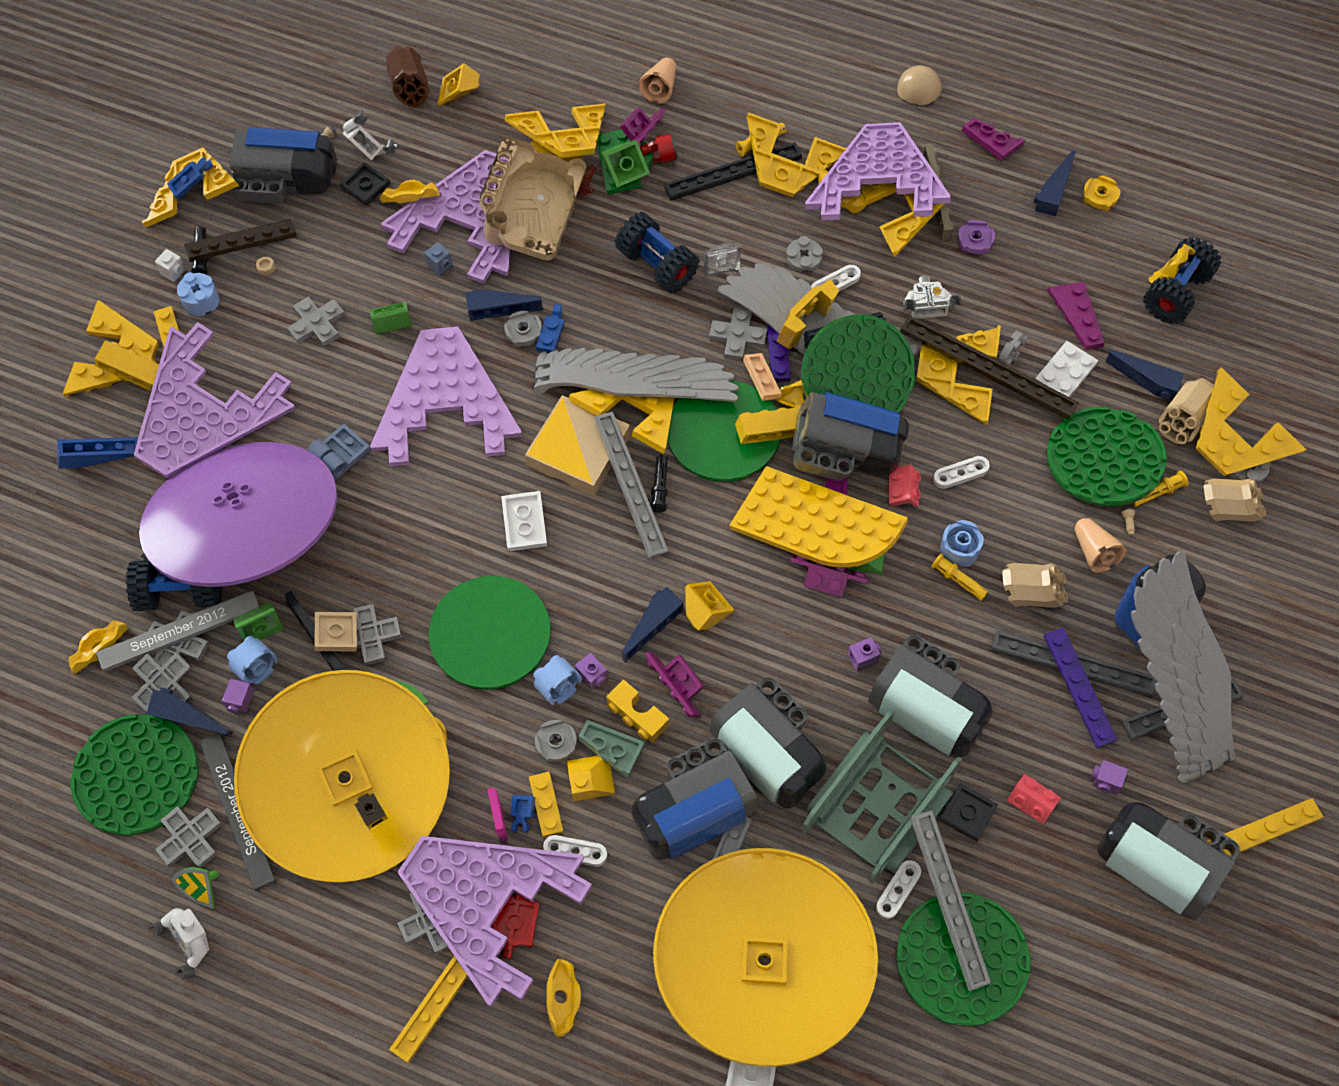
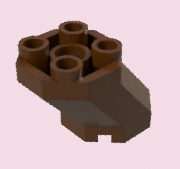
M395 46L386 56L387 72L393 85L394 96L404 105L409 107L419 106L429 96L428 79L421 64V56L411 46H406L405 48Z

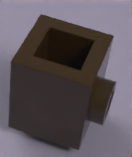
M374 793L362 795L357 799L358 802L354 804L369 830L388 819Z

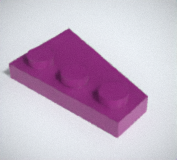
M975 118L962 128L963 133L1001 161L1022 147L1025 142L1022 138L1017 140L1010 137V133L1006 131L1004 133L996 131L994 126Z

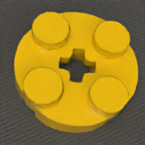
M1098 176L1097 179L1092 180L1091 178L1086 182L1083 190V201L1094 208L1108 211L1118 202L1121 191L1120 188L1118 189L1116 181L1112 178Z

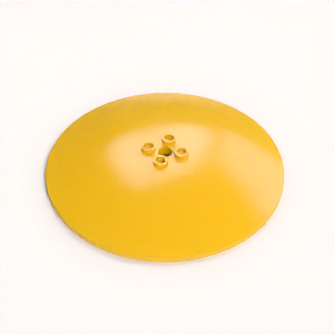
M338 670L315 674L279 692L259 711L249 725L242 739L235 763L234 790L237 808L241 820L255 844L264 854L286 870L311 880L331 883H345L368 879L382 874L406 860L422 836H429L436 826L448 794L450 779L449 755L443 734L434 716L423 702L407 688L384 676L364 671ZM344 772L351 775L350 781L347 783L339 781V776ZM374 793L388 819L369 830L354 804L358 802L357 799L362 795Z
M752 848L727 853L714 858L700 866L680 883L670 896L659 918L654 939L653 961L658 988L666 1007L679 1026L694 1041L712 1053L733 1062L758 1067H780L804 1062L821 1055L844 1039L855 1027L864 1014L874 990L877 977L878 952L875 933L863 904L853 890L837 874L819 862L798 853L772 848ZM761 956H767L771 962L769 965L764 966L759 963L758 959Z

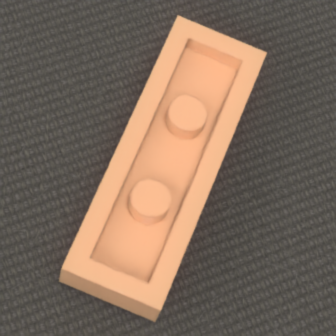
M763 354L744 355L743 361L762 401L780 399L782 393Z

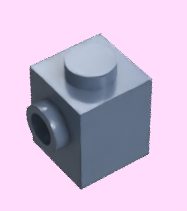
M439 242L424 252L427 266L438 276L453 266L450 252Z

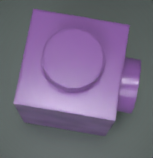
M872 637L849 646L848 656L856 671L879 663L882 653L879 644L874 643Z
M591 653L575 665V670L582 676V680L591 690L596 686H602L606 682L607 670Z
M230 679L222 699L226 710L234 714L239 712L246 713L254 694V689L250 683Z
M1103 760L1100 766H1095L1092 777L1095 778L1093 786L1098 787L1102 792H1111L1118 795L1122 789L1128 769Z

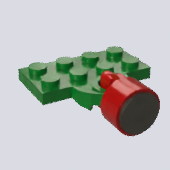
M622 129L599 134L597 141L607 195L642 187L641 179L639 178L617 188L602 157L601 152L630 142V139L624 134ZM671 134L658 136L656 141L649 144L643 141L640 142V150L648 170L651 169L652 163L659 161L667 163L678 158L673 135Z

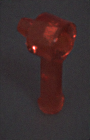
M595 165L589 166L578 194L586 196L594 192V188L589 183L596 173L597 167Z

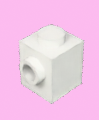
M167 249L154 261L159 273L173 282L186 270L181 257Z

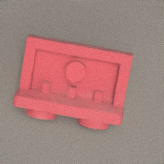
M911 464L897 467L895 471L889 474V504L892 507L911 503L914 507L919 506V499L921 498L919 482L921 476L919 471Z
M1024 774L1007 801L1041 824H1044L1061 797L1038 783L1035 779Z

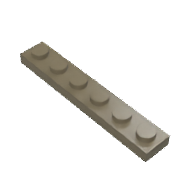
M932 143L925 144L923 156L944 186L943 179H940V165H937L936 162L937 152L936 150L934 151ZM944 204L936 212L941 240L948 241L951 233L954 231L953 222H950L949 219L950 208Z

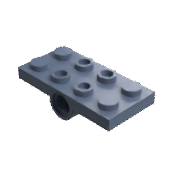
M343 424L324 441L317 439L312 442L307 451L319 457L330 469L334 480H336L366 455L371 448L348 426Z

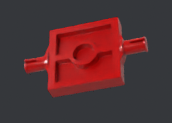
M515 893V897L508 899L491 926L492 929L508 938L502 957L506 960H512L514 947L532 948L540 903L528 901Z

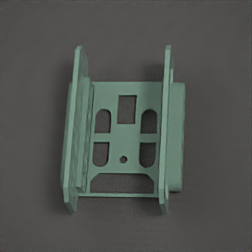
M892 710L883 717L871 734L866 731L816 794L806 809L810 813L802 829V833L806 835L817 824L873 865L875 869L869 880L872 884L885 869L895 874L919 843L910 817L932 810L936 819L954 794L946 786L957 772L962 761L960 757L955 759L943 777L937 779L883 741L884 738L882 736L892 723L895 713ZM888 748L932 779V783L927 789L916 790L882 766L880 755ZM877 769L881 772L882 777L872 791L859 784L869 770ZM894 784L896 788L892 791L888 786ZM855 791L865 800L855 813L848 814L843 810V804L851 793ZM905 794H913L917 802L907 816L894 809ZM867 810L878 818V821L865 838L860 840L849 830L863 811ZM889 815L900 823V826L889 839H882L878 835V829Z

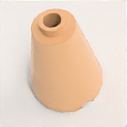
M671 58L661 59L641 77L639 90L648 101L652 102L655 100L658 103H663L671 97L676 72V63Z
M1083 518L1076 523L1074 529L1089 568L1094 573L1106 572L1110 570L1109 566L1113 563L1116 565L1120 563L1126 554V549L1119 540L1090 518Z

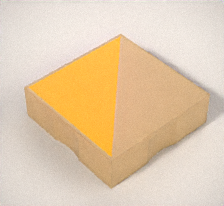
M562 395L525 454L527 467L549 477L560 479L571 487L595 497L612 465L595 424V415L570 402L569 398ZM616 419L624 441L627 444L631 437L630 425Z

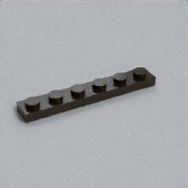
M291 219L185 243L184 248L189 261L193 262L296 237V230Z

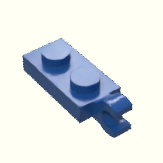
M205 157L201 158L198 163L192 161L171 179L167 185L173 195L180 199L205 177L202 172L210 170L214 165L210 160L207 161Z
M554 304L552 317L546 316L536 344L537 351L550 353L556 350L565 324L564 319H561L563 310H561L562 305Z

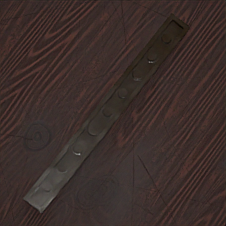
M909 315L901 327L900 332L909 338L1068 420L1079 404L1078 401Z

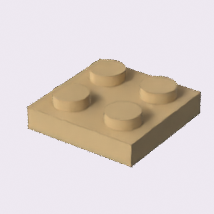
M315 612V651L357 650L356 612Z

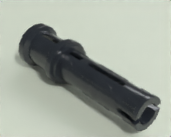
M199 226L198 232V227H195L194 241L206 239V228ZM208 258L193 261L191 273L207 275L206 263Z
M658 455L656 457L654 487L651 489L652 502L650 506L653 512L658 513L667 510L665 501L668 496L666 477L669 458L665 455Z

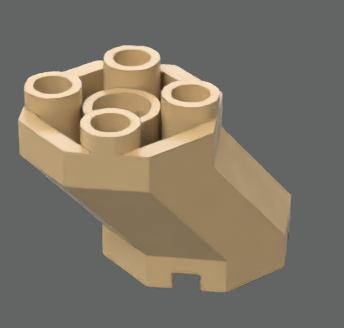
M1201 378L1195 381H1187L1158 420L1160 424L1159 430L1164 437L1175 444H1185L1194 440L1200 432L1202 425H1204L1205 413L1208 402L1211 399V391L1214 384Z
M1250 478L1246 480L1210 479L1205 481L1206 484L1203 486L1207 505H1210L1213 509L1209 512L1216 522L1221 520L1254 522L1266 516L1265 507L1261 504L1263 492L1260 487L1257 488L1255 480Z
M1012 563L1005 566L1006 569L1003 570V585L1005 591H1010L1011 596L1007 597L1009 602L1015 607L1038 606L1055 608L1068 602V596L1064 589V584H1066L1065 574L1063 572L1060 573L1057 566L1053 563L1047 565Z

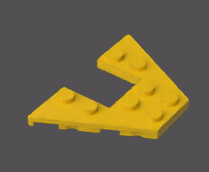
M605 104L572 107L571 113L580 128L550 131L539 111L505 114V122L560 158L595 154Z
M748 112L747 122L759 185L793 198L819 177L821 169L827 170L836 163L847 149L814 137L805 165L775 155L771 152L781 124Z
M204 148L198 149L172 162L170 170L164 178L166 183L164 187L159 188L155 200L150 206L151 212L142 223L147 228L177 214V198L173 195L167 183L192 161L198 163L201 158L205 157L207 161L210 160L214 165L210 170L202 172L205 176L203 178V193L207 200L217 197L239 186V184Z
M897 183L861 185V193L868 202L867 205L897 192ZM914 193L903 194L912 212L879 226L894 257L944 204H933V216L914 217Z
M97 301L86 330L88 335L120 339L119 345L128 351L133 350L141 357L154 360L159 347L158 341L101 301ZM74 362L63 395L67 398L70 394L81 391L86 393L92 389L112 386V383L122 380L127 382V380L104 371L94 364Z
M999 325L995 329L983 332L979 330L974 334L960 335L956 339L996 359L1001 326ZM922 345L916 381L987 425L993 389L955 383L958 362Z
M1222 367L1217 370L1216 381L1211 391V399L1208 402L1205 413L1206 417L1200 431L1201 436L1197 442L1196 450L1223 476L1302 453L1306 450L1279 422L1275 423L1251 447L1224 421L1250 394Z
M591 389L570 394V402L595 416L607 413L621 400L646 412L649 416L632 431V437L663 454L665 453L674 398L616 396Z

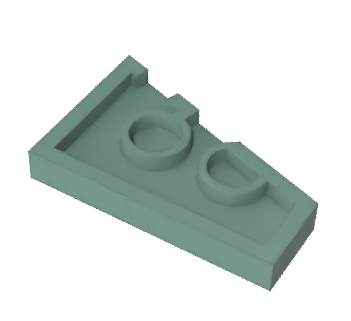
M589 720L586 721L578 738L581 743L627 778H629L645 744L644 741Z

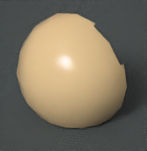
M922 65L913 66L903 72L897 86L898 95L902 100L904 99L909 103L918 104L919 106L935 101L940 96L942 90L939 75L932 68Z

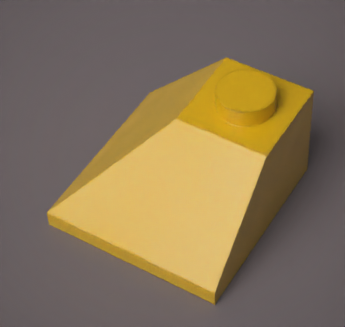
M463 63L443 77L437 105L442 106L475 91L479 86L480 74Z
M711 581L687 584L685 587L686 616L691 621V625L698 631L710 629L733 613V607Z
M597 755L567 761L574 802L615 795L611 766Z

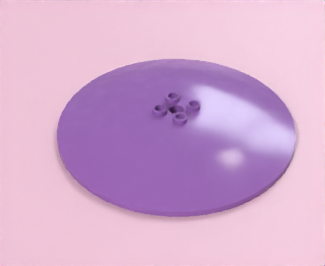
M254 442L220 449L172 475L155 492L144 510L140 523L139 536L142 549L155 569L181 583L194 586L220 587L259 579L284 568L298 559L324 534L334 516L337 505L335 480L330 469L319 457L294 445L276 442Z

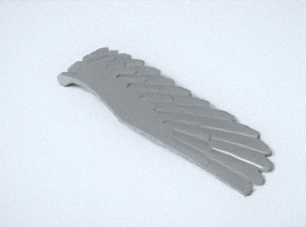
M755 264L754 268H739L738 273L740 276H728L726 281L729 285L719 286L718 293L752 311L780 335L790 309L812 287L801 278L797 280L790 272L779 266L773 269L764 264ZM835 302L825 317L815 309L809 316L805 315L802 318V322L807 326L800 342L794 348L805 355V331L824 327L833 320L854 314L850 311L845 312ZM911 344L910 347L914 356L917 353V346Z
M571 348L560 352L554 350L548 354L543 351L538 355L534 391L537 394H542L551 387L577 386L616 396L695 398L736 402L738 396L732 392L738 391L739 388L736 384L730 382L734 381V375L731 372L724 371V366L718 363H706L705 358L680 359L679 355H667L658 358L655 354L637 357V353L620 354L619 351L603 353L602 349L586 351L585 348L572 351Z
M1178 551L1174 555L1172 563L1166 558L1160 560L1158 573H1155L1152 569L1146 571L1143 587L1138 586L1135 588L1134 601L1136 610L1131 612L1134 627L1141 637L1138 640L1140 651L1149 659L1147 664L1148 672L1158 682L1155 684V690L1162 698L1160 707L1168 717L1164 721L1165 727L1173 735L1170 743L1176 749L1174 757L1179 763L1176 769L1181 773L1178 776V780L1181 783H1187L1205 776L1208 770H1216L1223 766V763L1226 761H1233L1236 755L1232 735L1231 672L1195 595L1185 552Z

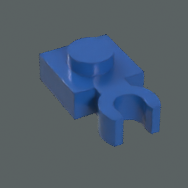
M513 795L510 814L511 817H516L511 826L513 832L517 833L518 826L521 824L523 825V832H529L530 827L527 818H533L536 797Z

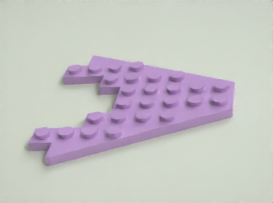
M901 122L865 124L807 199L805 207L806 210L821 209V221L840 220L842 197L860 196L861 185L897 183V194L914 193V217L933 216V204L951 203L950 194Z
M484 150L436 184L440 196L421 198L415 202H410L383 221L381 228L393 233L387 242V247L404 254L420 227L437 233L444 220H448L474 230L468 239V245L481 249L480 254L467 273L468 279L485 284L492 271L508 276L511 249L505 247L504 244L496 245L486 240L484 236L486 215L479 204L480 194L497 154ZM506 157L499 158L502 162L509 161ZM497 170L494 172V174L497 176L503 175V172ZM490 184L488 186L490 189L498 188V186L495 184ZM484 198L483 201L485 203H491L492 199Z
M198 322L187 335H184L172 326L169 328L134 451V457L165 478L176 474L191 464L295 409L294 404L282 397L291 386V381L277 372L271 376L253 399L236 390L229 400L224 403L197 386L196 384L205 375L206 370L192 360L214 336L211 330Z
M458 326L421 330L370 445L372 452L389 450L390 467L409 465L408 432L427 430L426 413L463 410L465 426L483 424L486 457L505 455L504 439L522 437L519 426Z
M422 836L398 871L405 885L489 1007L493 1006L502 990L522 1001L533 983L532 978L497 958L508 938L492 929L491 926L512 893L516 892L532 902L543 884L581 905L592 888L591 883L575 875L584 860V856L581 854Z

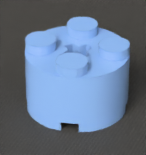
M187 273L177 287V294L183 307L193 316H204L206 312L214 311L219 304L220 298L210 276L202 273Z
M960 520L947 526L940 545L944 558L952 564L956 563L959 567H970L978 559L984 541L983 535L978 530L979 528L974 523Z
M252 636L247 637L243 643L236 649L231 650L227 655L229 669L243 682L250 684L255 683L257 685L265 681L274 671L272 668L274 662L277 664L276 654L263 642Z
M559 655L553 656L548 664L543 668L537 669L533 674L535 678L534 687L551 705H554V702L561 704L569 699L577 690L575 688L577 682L580 684L582 681V676L566 659L559 657Z

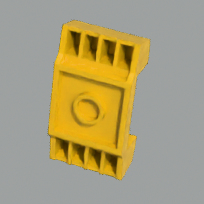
M830 279L821 286H814L790 309L781 329L782 331L778 336V343L791 349L800 342L807 326L802 322V318L805 315L809 316L815 309L824 317L829 313L839 292V289Z

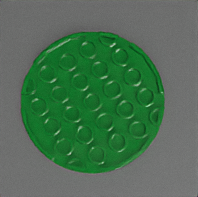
M864 314L840 317L824 326L807 347L801 371L802 385L806 398L811 392L823 395L828 392L899 413L905 406L914 386V356L903 334L885 320Z
M730 381L739 388L738 391L732 392L738 396L736 402L678 398L673 405L667 438L669 449L676 458V461L685 470H689L699 478L713 482H734L746 479L747 476L764 469L778 450L780 439L749 444L740 443L735 426L739 415L745 412L758 413L762 410H776L771 400L762 401L755 387L740 381Z
M1093 407L1073 413L1069 420L1065 418L1062 423L1055 427L1047 447V462L1056 482L1075 498L1094 505L1122 506L1143 499L1158 486L1166 467L1167 455L1165 445L1158 432L1148 422L1137 418V415L1125 410L1110 409V407Z
M502 576L478 577L453 588L437 605L429 625L430 648L439 667L455 682L479 690H496L520 682L522 678L532 673L542 662V658L549 647L551 636L549 615L539 596L523 583Z
M132 714L108 722L96 730L88 738L82 750H79L73 763L74 768L72 778L70 779L71 793L79 812L96 828L120 836L145 834L164 825L161 822L162 818L176 807H179L182 811L190 800L198 779L199 763L197 752L184 730L167 719L152 715Z
M960 892L991 984L974 990H968L937 896L918 906L908 917L901 930L896 950V963L900 980L914 1003L928 1015L939 1021L966 1027L980 1026L995 1021L1015 1006L1027 986L1031 960L1026 937L1013 916L998 903L991 899L974 895V893Z

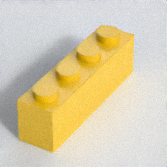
M106 340L95 357L96 367L152 392L159 364L153 359L141 357L133 350L128 351L118 343H110Z
M801 405L790 409L762 410L758 413L745 412L739 415L735 426L740 443L749 444L794 438L797 416Z

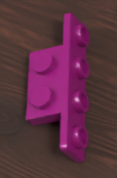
M637 107L620 128L630 141L637 140L640 147V142L645 140L649 136L648 133L656 127L655 124L663 119L662 115L666 109L663 107L648 118L643 110Z
M798 555L796 557L792 556L790 559L791 562L809 567L804 583L805 587L843 597L848 578L866 584L869 582V578H866L865 573L854 571V574L846 572L847 568L845 567L832 568L817 562L808 561V559Z
M646 652L647 663L660 674L659 679L666 686L668 685L672 690L670 692L672 697L680 701L684 706L682 708L684 713L689 717L700 718L702 715L691 702V699L705 685L682 655H677L669 664L664 666L655 653Z

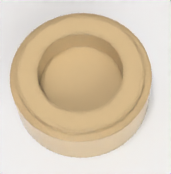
M262 257L256 262V268L261 275H270L275 271V263L270 257Z

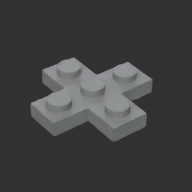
M309 296L293 305L294 310L301 319L287 327V329L298 344L312 335H315L323 346L339 338L338 332L331 324L345 316V313L334 299L320 308L313 303Z
M734 308L731 323L712 320L709 340L727 342L724 358L742 361L746 345L764 348L767 328L750 326L752 311Z
M373 604L354 608L357 623V649H362L365 665L386 661L382 643L402 638L397 617L377 621Z
M181 610L176 621L192 614ZM154 621L148 632L164 626V624ZM194 636L159 650L154 659L163 666L175 653H179L181 656L184 655L200 662L209 643L204 639Z
M147 653L132 668L146 682L132 698L146 712L153 690L160 691L161 687L172 689L173 694L179 695L188 701L192 696L178 682L192 666L179 653H175L163 666Z
M176 807L161 819V822L173 836L155 850L169 867L188 854L194 863L201 868L217 855L205 839L222 825L208 808L191 821H189L179 807Z
M410 893L409 895L417 914L398 922L406 944L427 935L435 954L448 949L449 947L412 893Z

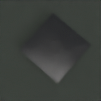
M364 162L340 184V187L367 206L391 182L386 176Z
M960 783L943 812L940 821L978 842L998 804Z

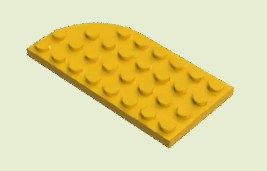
M766 466L729 526L730 530L819 564L831 567H854L869 563L891 549L908 523V517Z

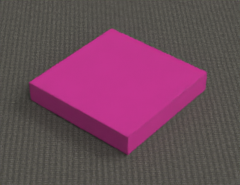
M495 788L487 789L500 843L508 840L497 790Z

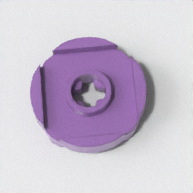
M970 220L959 229L958 243L963 252L986 254L994 244L995 232L984 221ZM978 235L980 239H974L973 237Z

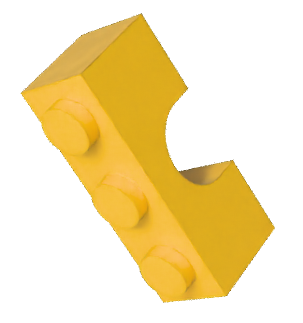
M624 679L606 696L608 709L612 713H618L622 716L623 722L627 726H633L637 729L638 735L645 741L648 739L654 743L670 726L669 718L655 706L645 713H639L633 709V706L639 701V692Z

